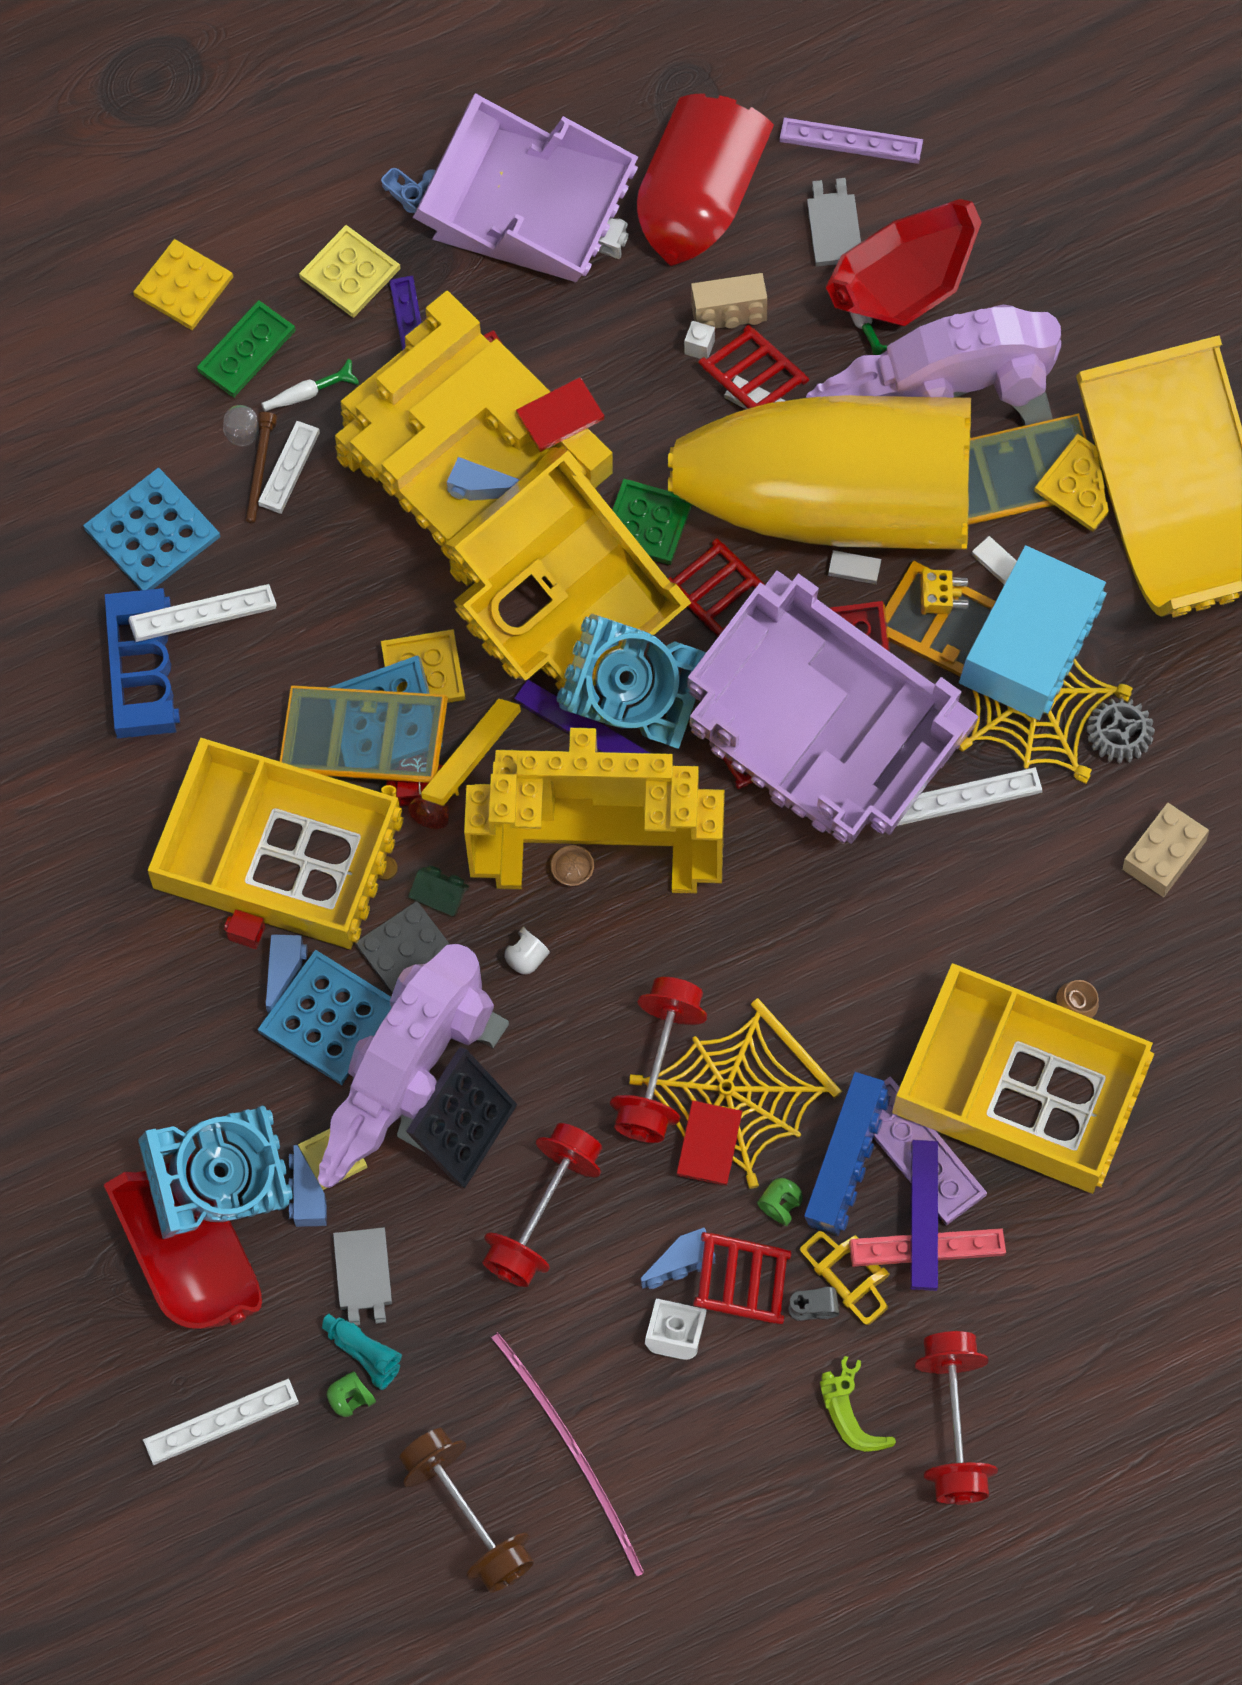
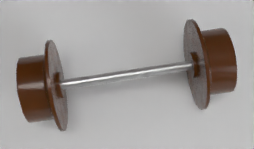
M436 1428L416 1438L400 1454L399 1459L409 1472L403 1484L405 1487H413L431 1479L435 1475L439 1476L489 1549V1552L482 1556L468 1570L466 1577L469 1580L481 1578L490 1593L500 1591L519 1581L533 1566L534 1561L524 1548L530 1536L528 1533H521L497 1546L493 1543L444 1471L464 1452L466 1443L462 1440L452 1443L443 1428Z

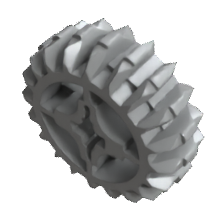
M1122 697L1118 703H1115L1111 698L1109 706L1102 702L1100 709L1095 708L1093 710V716L1089 717L1088 720L1090 725L1087 726V732L1090 734L1088 741L1093 742V751L1100 749V758L1107 754L1109 762L1115 757L1118 758L1119 764L1122 763L1123 758H1126L1130 763L1133 756L1139 759L1142 754L1141 752L1146 753L1148 751V745L1152 744L1153 738L1151 736L1154 735L1155 729L1151 727L1153 720L1148 718V710L1141 712V703L1134 707L1132 699L1127 704L1124 703ZM1112 717V724L1106 726V729L1101 730L1102 723ZM1140 731L1141 735L1139 738L1129 744V737L1135 735V732Z

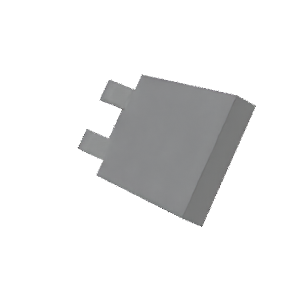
M845 178L836 179V193L823 194L822 180L812 181L813 199H807L815 266L837 265L841 255L861 243L854 194L847 195Z
M385 1227L333 1233L340 1309H348L349 1322L354 1323L356 1326H360L359 1309L374 1308L376 1324L386 1323L385 1305L392 1304Z

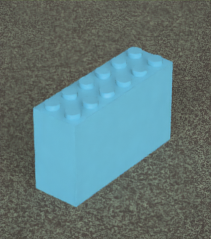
M1025 545L966 658L959 684L1040 720L1044 712L1047 714L1050 712L1056 694H1059L1063 686L1065 676H1068L1073 666V661L1083 646L1085 637H1088L1094 619H1097L1101 611L1102 603L1107 595L1103 591L1106 582Z

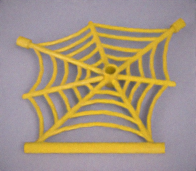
M758 998L751 1003V1006L756 1010L755 1016L741 1029L729 1036L715 1040L699 1041L694 1036L692 1038L694 1044L686 1054L673 1065L661 1071L658 1077L680 1065L696 1047L701 1053L697 1060L681 1074L668 1080L657 1079L656 1085H661L672 1097L687 1121L689 1119L688 1112L667 1086L682 1087L691 1101H696L688 1088L697 1089L708 1104L712 1103L703 1090L718 1091L719 1096L714 1105L720 1106L723 1099H726L727 1108L739 1110L744 1106L750 1107V1109L742 1112L741 1119L753 1111L763 1115L751 1121L742 1131L739 1126L737 1136L739 1146L735 1145V1149L741 1151L744 1163L734 1156L732 1159L747 1171L746 1180L749 1189L759 1186L756 1174L752 1172V1167L757 1156L765 1146L778 1138L791 1135L800 1137L801 1133L798 1131L799 1124L807 1106L823 1092H829L834 1098L842 1093L838 1086ZM760 1016L824 1087H815L800 1080L776 1061L762 1037L758 1023ZM750 1026L745 1039L731 1048L706 1052L702 1046L732 1039ZM755 1028L763 1049L771 1061L785 1075L803 1086H788L775 1078L763 1066L755 1051L752 1039ZM748 1044H750L751 1052L759 1067L772 1081L780 1086L767 1085L759 1080L749 1068L745 1057ZM741 1047L738 1055L725 1061L712 1062L709 1057L732 1052ZM704 1058L707 1064L689 1082L676 1081L692 1071ZM735 1061L733 1066L718 1071L715 1067ZM741 1061H743L745 1069L750 1076L761 1086H751L746 1081L739 1067ZM708 1068L711 1069L714 1075L704 1084L694 1083ZM730 1072L728 1079L722 1078V1074ZM736 1072L745 1086H734L733 1080ZM630 1074L629 1084L642 1086V1083H644L648 1087L650 1076L643 1078V1075ZM715 1079L720 1083L719 1085H710ZM728 1087L730 1091H724L722 1088ZM655 1089L654 1094L660 1100V1102L662 1104L669 1106L667 1102L664 1100V1098ZM737 1092H748L747 1099ZM752 1092H764L758 1105L751 1102ZM769 1092H779L773 1101L770 1113L762 1109L767 1094ZM784 1092H796L786 1107L782 1121L773 1116L777 1102ZM802 1092H816L804 1103L798 1113L795 1127L792 1128L786 1124L789 1111L796 1098ZM732 1096L742 1102L738 1104L735 1108L732 1101ZM764 1119H769L776 1123L766 1125L757 1130L745 1145L743 1136L754 1124ZM679 1121L676 1125L683 1137H685L686 1132ZM778 1127L788 1131L766 1140L754 1153L751 1162L749 1161L747 1150L751 1142L760 1133Z

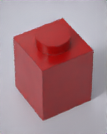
M235 909L233 916L227 918L224 930L229 941L257 950L266 927L263 918Z

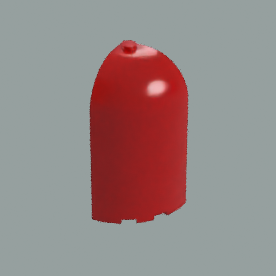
M691 94L679 97L641 183L637 197V211L642 231L650 245L670 266L698 256L712 246L727 230L735 218L774 124L763 114L752 107L748 110L736 104L737 100L721 95L718 98L706 97L705 94Z
M191 1153L186 1165V1178L189 1187L198 1198L214 1207L213 1201L202 1197L193 1187L190 1178V1165L195 1154ZM170 1163L165 1164L166 1171L168 1174ZM146 1170L123 1172L104 1184L160 1309L169 1319L184 1327L209 1329L228 1324H239L246 1317L261 1309L262 1295L259 1283L231 1221L210 1222L202 1220L199 1227L193 1231L163 1239ZM172 1191V1195H173V1199H174V1203H175L174 1206H175V1207L181 1206V1204L178 1202V1200L176 1199V1197L174 1196V1193H173V1191Z

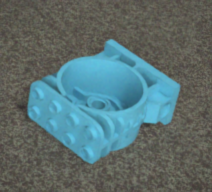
M595 614L585 617L581 625V631H583L581 639L576 641L573 648L574 660L572 665H568L565 672V678L567 679L565 686L559 690L557 695L559 707L565 711L620 728L639 727L643 736L679 749L696 700L690 695V689L687 688L688 676L707 652L675 641L666 646L650 633ZM623 640L620 649L607 653L597 667L595 675L598 690L604 696L599 707L598 701L600 698L595 692L592 681L595 663L602 653L611 647L617 646L619 641ZM647 643H649L646 655L649 657L654 670V681L649 694L646 696V698L637 705L629 707L624 718H622L626 705L638 702L647 694V692L650 689L652 683V670L648 661L643 656ZM678 667L684 668V669L681 671L680 677H679ZM623 671H628V681L621 683L619 679L620 674ZM667 712V719L661 718Z
M260 1106L257 1109H247L240 1113H229L227 1116L216 1117L197 1123L186 1133L172 1126L156 1130V1128L147 1130L142 1134L138 1142L163 1239L193 1231L199 1227L202 1220L226 1222L244 1217H253L256 1214H266L273 1210H283L289 1205V1200L292 1199V1190L290 1185L285 1183L284 1174H286V1167L283 1159H279L277 1150L280 1149L278 1136L276 1134L273 1135L272 1132L273 1116L270 1109L266 1110L265 1106ZM221 1131H224L227 1142L236 1145L243 1151L250 1164L251 1180L247 1191L241 1197L243 1205L241 1207L237 1194L246 1185L249 1173L248 1164L243 1154L237 1148L224 1143ZM195 1136H197L200 1151L194 1156L190 1165L191 1182L194 1189L202 1197L214 1202V1207L198 1198L192 1192L187 1182L186 1165L188 1158L196 1148L193 1141ZM172 1155L168 1174L163 1157ZM221 1166L225 1170V1177H217L214 1173V1167ZM172 1191H173V1193H174V1196H175L176 1199L178 1200V1202L181 1204V1206H178V1207H175V1206H174L175 1203H174Z

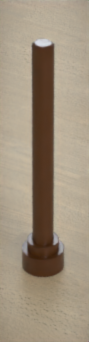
M260 412L257 419L260 437L246 521L249 523L256 522L269 435L273 428L276 427L277 416L270 412Z

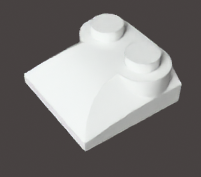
M656 1298L645 1345L651 1352L684 1360L693 1358L698 1351L707 1309Z

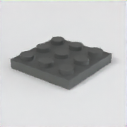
M418 901L355 943L391 994H393L397 979L404 969L415 964L428 963L446 945H450Z

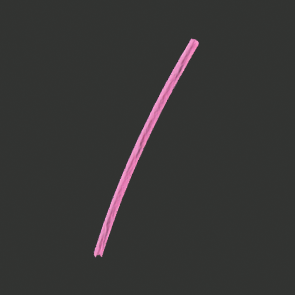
M497 1332L491 1339L521 1376L560 1433L602 1505L635 1575H642L644 1572L632 1545L581 1450L537 1383Z

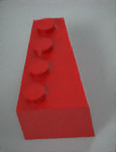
M883 601L830 608L890 652Z

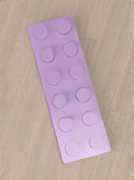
M889 1077L884 1082L888 1095L891 1096L890 1103L886 1111L882 1110L880 1116L882 1120L881 1129L878 1135L874 1134L873 1138L910 1183L912 1140L938 1141V1216L947 1226L983 1199L987 1192L935 1130L892 1113L900 1087Z

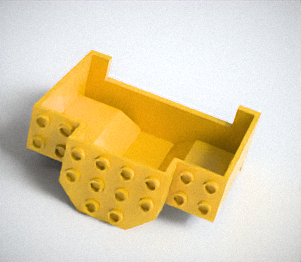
M552 447L534 469L445 545L449 548L447 551L449 557L455 563L458 562L460 565H463L465 568L462 571L471 582H475L454 600L457 606L456 612L463 620L469 623L466 625L467 629L474 637L477 636L484 641L482 644L484 650L490 656L493 655L503 663L502 667L510 677L513 676L515 679L520 678L526 681L541 668L548 676L551 675L558 681L555 685L560 690L564 688L567 680L565 678L566 669L569 664L572 665L574 660L573 648L576 641L581 639L583 633L581 625L585 617L595 614L654 635L691 602L677 584L667 579L581 472L584 469L568 450ZM532 575L552 600L522 626L511 627L501 618L498 610L499 603L528 576ZM543 576L552 585L551 588H549L548 585L543 581ZM620 640L617 646L611 647L602 653L596 661L592 674L593 686L596 685L595 675L601 659L607 653L620 649L623 640Z

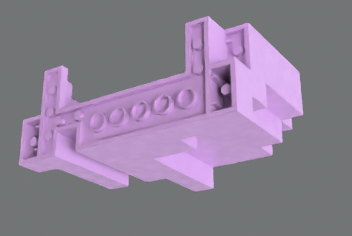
M776 571L766 585L758 584L688 676L687 688L690 689V695L701 701L690 715L691 732L700 739L707 738L710 741L709 745L712 747L711 751L721 759L725 756L732 762L731 766L742 774L745 771L752 776L751 781L760 788L766 786L770 789L769 794L772 796L770 799L781 808L784 805L787 808L793 806L791 810L801 818L806 816L813 821L811 823L812 826L823 833L826 830L828 833L834 831L832 835L840 842L845 843L847 841L852 844L865 825L871 821V827L880 834L886 832L890 835L939 768L944 766L956 749L958 750L962 742L973 730L979 716L958 702L961 691L942 677H940L936 684H933L817 600L819 588L799 573L791 581L782 573Z

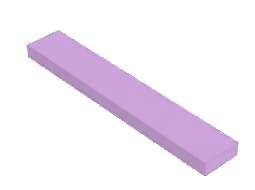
M784 118L780 134V142L916 164H919L923 139Z

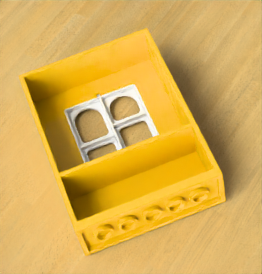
M200 738L148 868V873L153 889L234 913L236 909L263 918L266 924L351 950L353 943L359 941L361 935V928L359 927L362 920H366L370 911V906H368L369 900L376 896L378 890L377 879L379 875L383 876L385 872L387 853L391 854L395 845L394 834L396 831L399 832L404 819L401 817L402 808L399 806L397 797ZM278 818L302 826L301 834L293 851L277 848L267 843L274 821ZM319 830L347 840L351 847L348 859L340 864H329L305 856L304 852L312 832ZM262 855H269L300 866L291 891H284L253 880V875ZM317 870L327 873L336 880L337 889L330 899L317 901L302 895L310 871Z
M952 963L898 1090L892 1113L1093 1194L1096 1186L1102 1187L1155 1054L1150 1052L1153 1043ZM1018 1052H1024L1045 1062L1039 1081L1034 1087L1011 1079L1008 1075ZM1061 1067L1089 1079L1094 1088V1095L1091 1100L1085 1104H1075L1049 1094L1047 1086L1054 1069ZM1002 1089H1011L1042 1103V1108L1032 1128L1025 1127L994 1113L993 1110ZM1058 1108L1075 1116L1079 1123V1132L1076 1137L1068 1141H1062L1047 1136L1044 1133V1128L1052 1109Z

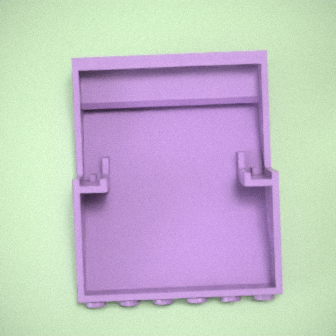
M475 93L442 156L413 218L436 230L432 240L577 282L581 275L585 277L592 264L589 263L591 256L595 257L600 249L601 244L598 243L600 236L604 238L609 230L610 225L607 222L610 217L614 218L618 211L619 205L616 203L619 198L622 199L628 190L629 186L625 184L628 178L632 179L638 167L635 166L638 157L564 116L549 134Z

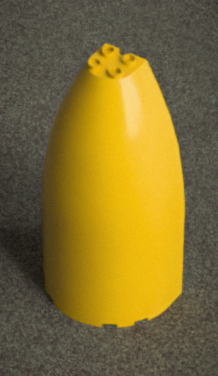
M824 396L768 403L739 411L706 424L676 440L674 447H670V453L668 454V468H673V471H670V477H668V491H672L675 495L699 509L730 524L771 537L838 547L967 550L971 398Z

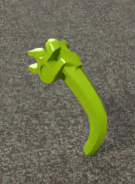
M845 1356L841 1361V1376L834 1378L831 1371L822 1373V1381L819 1382L825 1407L829 1410L838 1432L851 1448L864 1452L893 1447L896 1443L895 1438L874 1437L861 1430L849 1400V1395L855 1387L854 1376L861 1367V1361L857 1360L856 1367L849 1369L846 1366L848 1357Z

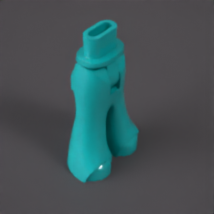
M330 1314L324 1317L322 1328L328 1332V1338L334 1339V1343L339 1348L355 1358L365 1368L374 1386L384 1390L398 1374L400 1369L398 1363L401 1361L402 1354L367 1337L354 1323L345 1321L340 1317L336 1319Z

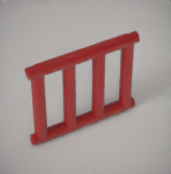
M750 325L744 328V332L709 358L703 357L698 362L703 369L748 409L774 403L799 384L805 385L810 380L796 365ZM750 339L760 346V348L724 374L714 366ZM766 354H769L777 361L741 388L731 381ZM783 369H786L793 376L758 403L748 396V394Z
M717 538L712 542L713 546L674 579L670 577L668 580L677 584L691 602L687 607L719 637L726 626L722 628L713 618L750 587L756 588L759 583L765 584ZM720 553L729 563L689 595L681 585ZM737 570L745 580L708 611H705L697 601L733 571Z
M702 1232L701 1241L704 1242L699 1292L698 1297L694 1299L693 1305L703 1309L783 1324L784 1315H781L785 1271L786 1262L791 1257V1251ZM714 1244L728 1247L722 1302L708 1299ZM739 1250L752 1252L747 1307L733 1304ZM763 1255L776 1258L771 1312L757 1309Z

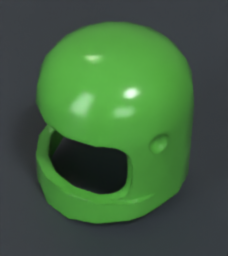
M777 1178L769 1184L757 1201V1205L766 1215L780 1224L788 1226L792 1220L789 1212L794 1207L801 1205L803 1194L798 1185L791 1180ZM784 1198L787 1202L780 1205L781 1199Z
M354 1371L331 1384L327 1390V1399L330 1406L342 1417L353 1415V1411L361 1405L367 1404L369 1407L376 1403L374 1396L362 1384ZM353 1396V1398L347 1404L345 1399Z

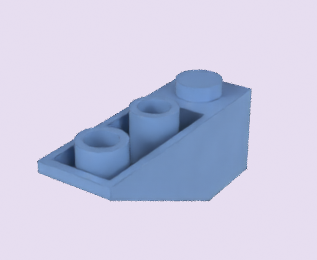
M294 1145V1154H289V1169H294V1178H289V1185L292 1194H294V1203H289L290 1219L294 1218L296 1227L327 1226V1201L325 1193L298 1145Z
M705 1228L680 1236L641 1277L642 1289L649 1287V1289L657 1288L663 1285V1281L672 1278L673 1280L682 1279L688 1275V1272L694 1270L701 1272L704 1249L701 1234L706 1232ZM713 1253V1261H712V1264L715 1263V1254H714V1253Z

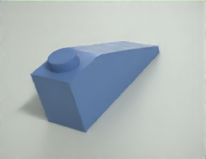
M458 457L447 480V491L457 499L465 498L470 501L498 499L520 479Z
M271 935L266 997L268 1014L300 972L302 959H307V944H303L302 936Z

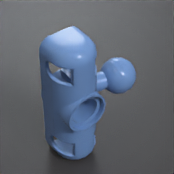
M392 168L382 177V187L385 191L389 190L391 195L403 204L407 212L415 213L436 170H427L423 175V180L417 184L399 169ZM399 175L405 179L404 186L397 182ZM413 196H414V197H417L416 199H413V200H412V199H408V198L413 197Z

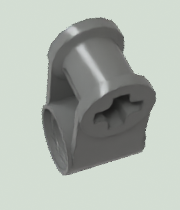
M823 1287L815 1290L795 1292L790 1298L789 1315L797 1321L831 1319L839 1316L836 1288ZM797 1303H802L804 1309H800Z

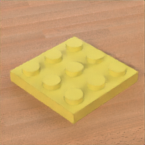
M345 225L299 275L303 281L354 318L400 270V264Z

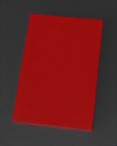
M581 377L516 409L518 418L539 452L604 420V414Z
M692 1100L677 1176L727 1186L742 1116L741 1110Z

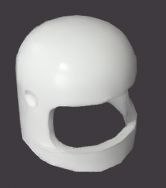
M522 927L518 932L521 939L516 945H509L506 948L505 959L515 971L521 974H530L538 968L550 951L541 941L528 932L525 927Z

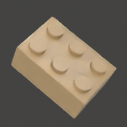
M763 273L691 284L692 311L694 321L715 327L716 329L722 327L735 328L738 325L749 323L756 325L762 321H767V294Z
M1167 803L1126 856L1122 870L1162 897H1165L1207 841L1209 830Z

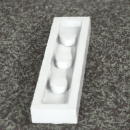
M296 421L258 501L259 506L282 514L320 433L319 428Z

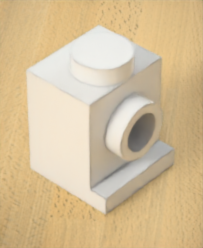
M609 218L607 224L610 227L604 238L600 236L598 243L601 246L598 252L620 259L621 246L624 247L628 239V233H626L628 224L622 219Z

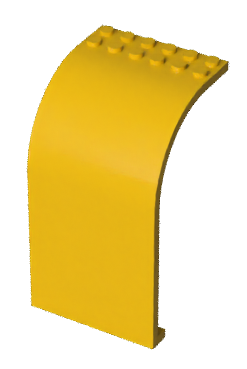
M1220 335L1080 371L1076 375L1127 557L1144 598L1151 609L1159 616L1172 614L1173 618L1187 614L1192 608H1196V611L1205 610L1215 605V602L1219 601L1220 605L1234 602L1235 599L1242 595V426L1219 348L1222 345Z

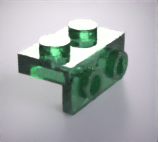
M431 865L419 869L408 897L446 914L455 916L464 893L469 889V885L465 884L464 879L455 875L446 876L441 873V869Z

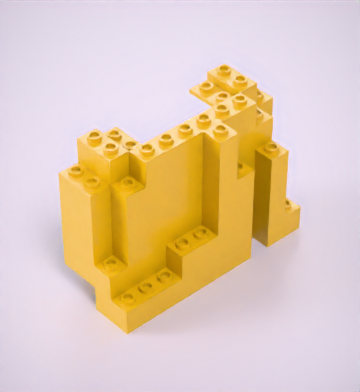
M447 290L425 308L426 320L405 336V349L341 400V415L343 416L342 424L344 428L335 435V448L338 455L337 460L343 467L346 468L348 466L353 472L360 467L366 477H372L376 482L380 480L385 491L390 496L395 495L400 500L401 507L408 513L411 511L416 516L417 523L423 529L428 528L433 533L432 537L442 546L443 554L450 559V573L458 582L462 581L468 586L472 582L462 572L465 568L458 562L455 563L447 554L449 548L445 544L497 499L470 501L465 498L457 499L448 493L447 480L458 457L521 480L536 467L549 449L552 447L565 449L584 469L581 472L592 486L596 488L613 474V453L588 428L539 452L518 418L516 409L550 393V391L500 341L495 339L490 343L480 332V322Z
M570 728L569 752L496 750L491 783L467 785L464 834L470 877L496 878L497 889H522L524 843L673 846L672 893H697V883H722L724 790L699 789L698 766H673V754L597 752L595 728Z

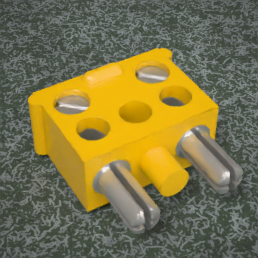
M925 567L920 577L921 613L923 615H926V613L950 614L952 608L967 609L969 606L968 600L953 599V597H961L962 594L961 589L953 588V586H967L968 578L952 577V571L929 570Z

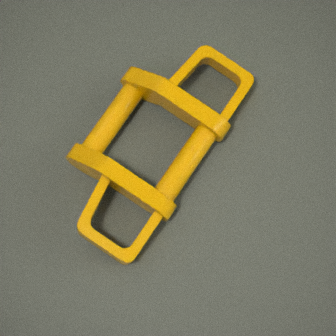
M818 1231L801 1246L800 1251L815 1267L814 1271L819 1276L822 1275L832 1287L836 1288V1292L843 1299L842 1303L847 1308H851L865 1325L872 1324L888 1309L887 1303L875 1286L882 1283L890 1273L879 1265L866 1266L873 1275L851 1293L830 1269L838 1260L850 1252V1239L837 1245L824 1232ZM855 1235V1236L851 1237L850 1239H859V1238ZM823 1238L835 1250L818 1264L809 1254L808 1249L819 1239ZM872 1290L880 1302V1307L870 1317L866 1318L854 1304Z

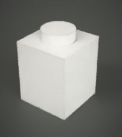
M692 321L684 341L685 354L699 359L703 357L709 358L715 342V327Z

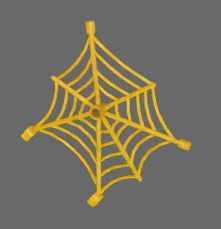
M1074 659L1075 666L1087 678L1105 688H1090L1069 672L1068 675L1083 688H1074L1063 680V684L1068 688H1061L1059 694L1054 698L1052 708L1063 694H1072L1063 701L1057 711L1056 719L1051 710L1047 714L1051 723L1036 722L1035 718L1007 706L1008 710L1001 714L999 702L996 700L994 701L997 718L991 721L990 700L988 696L984 695L987 706V725L978 732L980 700L978 692L973 690L976 701V715L979 717L972 736L966 737L958 749L961 752L965 751L973 745L972 742L975 740L996 741L1014 750L1024 762L1025 769L1029 768L1030 764L1055 763L1071 769L1075 772L1074 777L1077 780L1087 784L1092 769L1078 765V744L1083 726L1092 711L1103 700L1115 693L1117 698L1120 699L1122 697L1125 702H1128L1133 688L1125 684H1119L1118 687L1103 683L1089 675ZM1078 693H1090L1081 699L1071 711L1063 735L1059 722L1066 704ZM1097 693H1106L1095 702L1081 720L1072 753L1067 743L1069 726L1075 713L1085 701ZM1013 712L1024 716L1030 721L1029 730L1019 722L1006 717ZM1004 721L1018 726L1028 734L1027 743L1013 730L995 725ZM1035 726L1054 727L1057 735H1034ZM988 730H1001L1010 733L1019 739L1026 748L1025 757L1018 748L1006 740L981 735ZM1047 737L1059 739L1064 749L1032 747L1033 738ZM1050 750L1065 753L1068 755L1072 765L1054 759L1030 760L1031 751Z

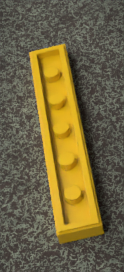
M499 698L421 792L422 799L444 806L521 712L520 705Z

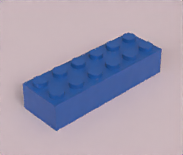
M855 1072L804 1215L811 1228L839 1236L841 1230L844 1231L849 1220V1216L846 1215L849 1206L853 1207L857 1197L855 1187L857 1182H862L866 1168L863 1167L865 1159L870 1158L873 1152L874 1144L871 1141L874 1134L878 1135L881 1129L882 1120L880 1116L882 1110L886 1111L890 1103L891 1096L888 1095V1090L883 1080Z

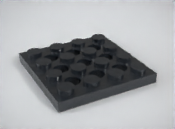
M459 1047L436 1083L434 1093L426 1105L418 1111L406 1132L457 1186L466 1188L518 1104L467 1049ZM450 1100L451 1105L449 1109H447V1105ZM489 1107L490 1112L488 1115H486L487 1109ZM462 1114H463L464 1119H463V1121L460 1123V1119H461V1116H462ZM435 1122H437V1128L434 1130ZM476 1128V1131H477V1132H476L475 1136L473 1137V1132H474V1129ZM450 1136V1141L447 1144V1138Z

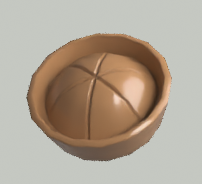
M569 845L559 849L553 855L551 861V872L555 879L567 886H579L585 883L592 876L594 870V859L590 852L577 845Z
M1074 980L1064 984L1058 990L1056 996L1057 1005L1089 1018H1093L1099 1008L1098 993L1090 983L1084 980Z

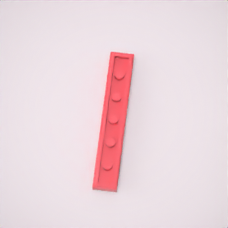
M1003 1228L938 1233V1261L1005 1256L1006 1254ZM911 1235L850 1239L849 1241L852 1267L911 1263Z

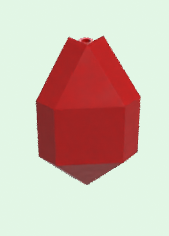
M958 199L895 220L841 255L826 286L835 308L906 326L956 293L982 223L973 202Z

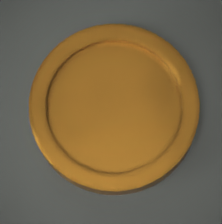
M389 856L385 858L387 865L383 876L379 875L378 877L381 881L393 879L398 871L396 861Z

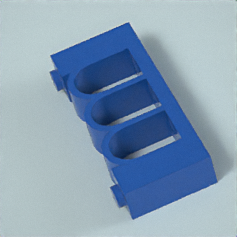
M163 588L105 594L114 728L117 738L175 733L176 723H180L179 708L174 709V696L170 681L167 678L171 670V662L165 647L169 634L138 642H120L119 632L120 625H129L128 620L130 616L171 607L170 597H165ZM157 654L163 658L161 665L154 670L132 673L122 672L121 657ZM159 685L166 690L163 697L158 701L125 705L124 688Z

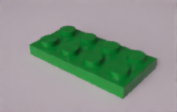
M258 300L197 366V371L235 398L291 337L296 328Z

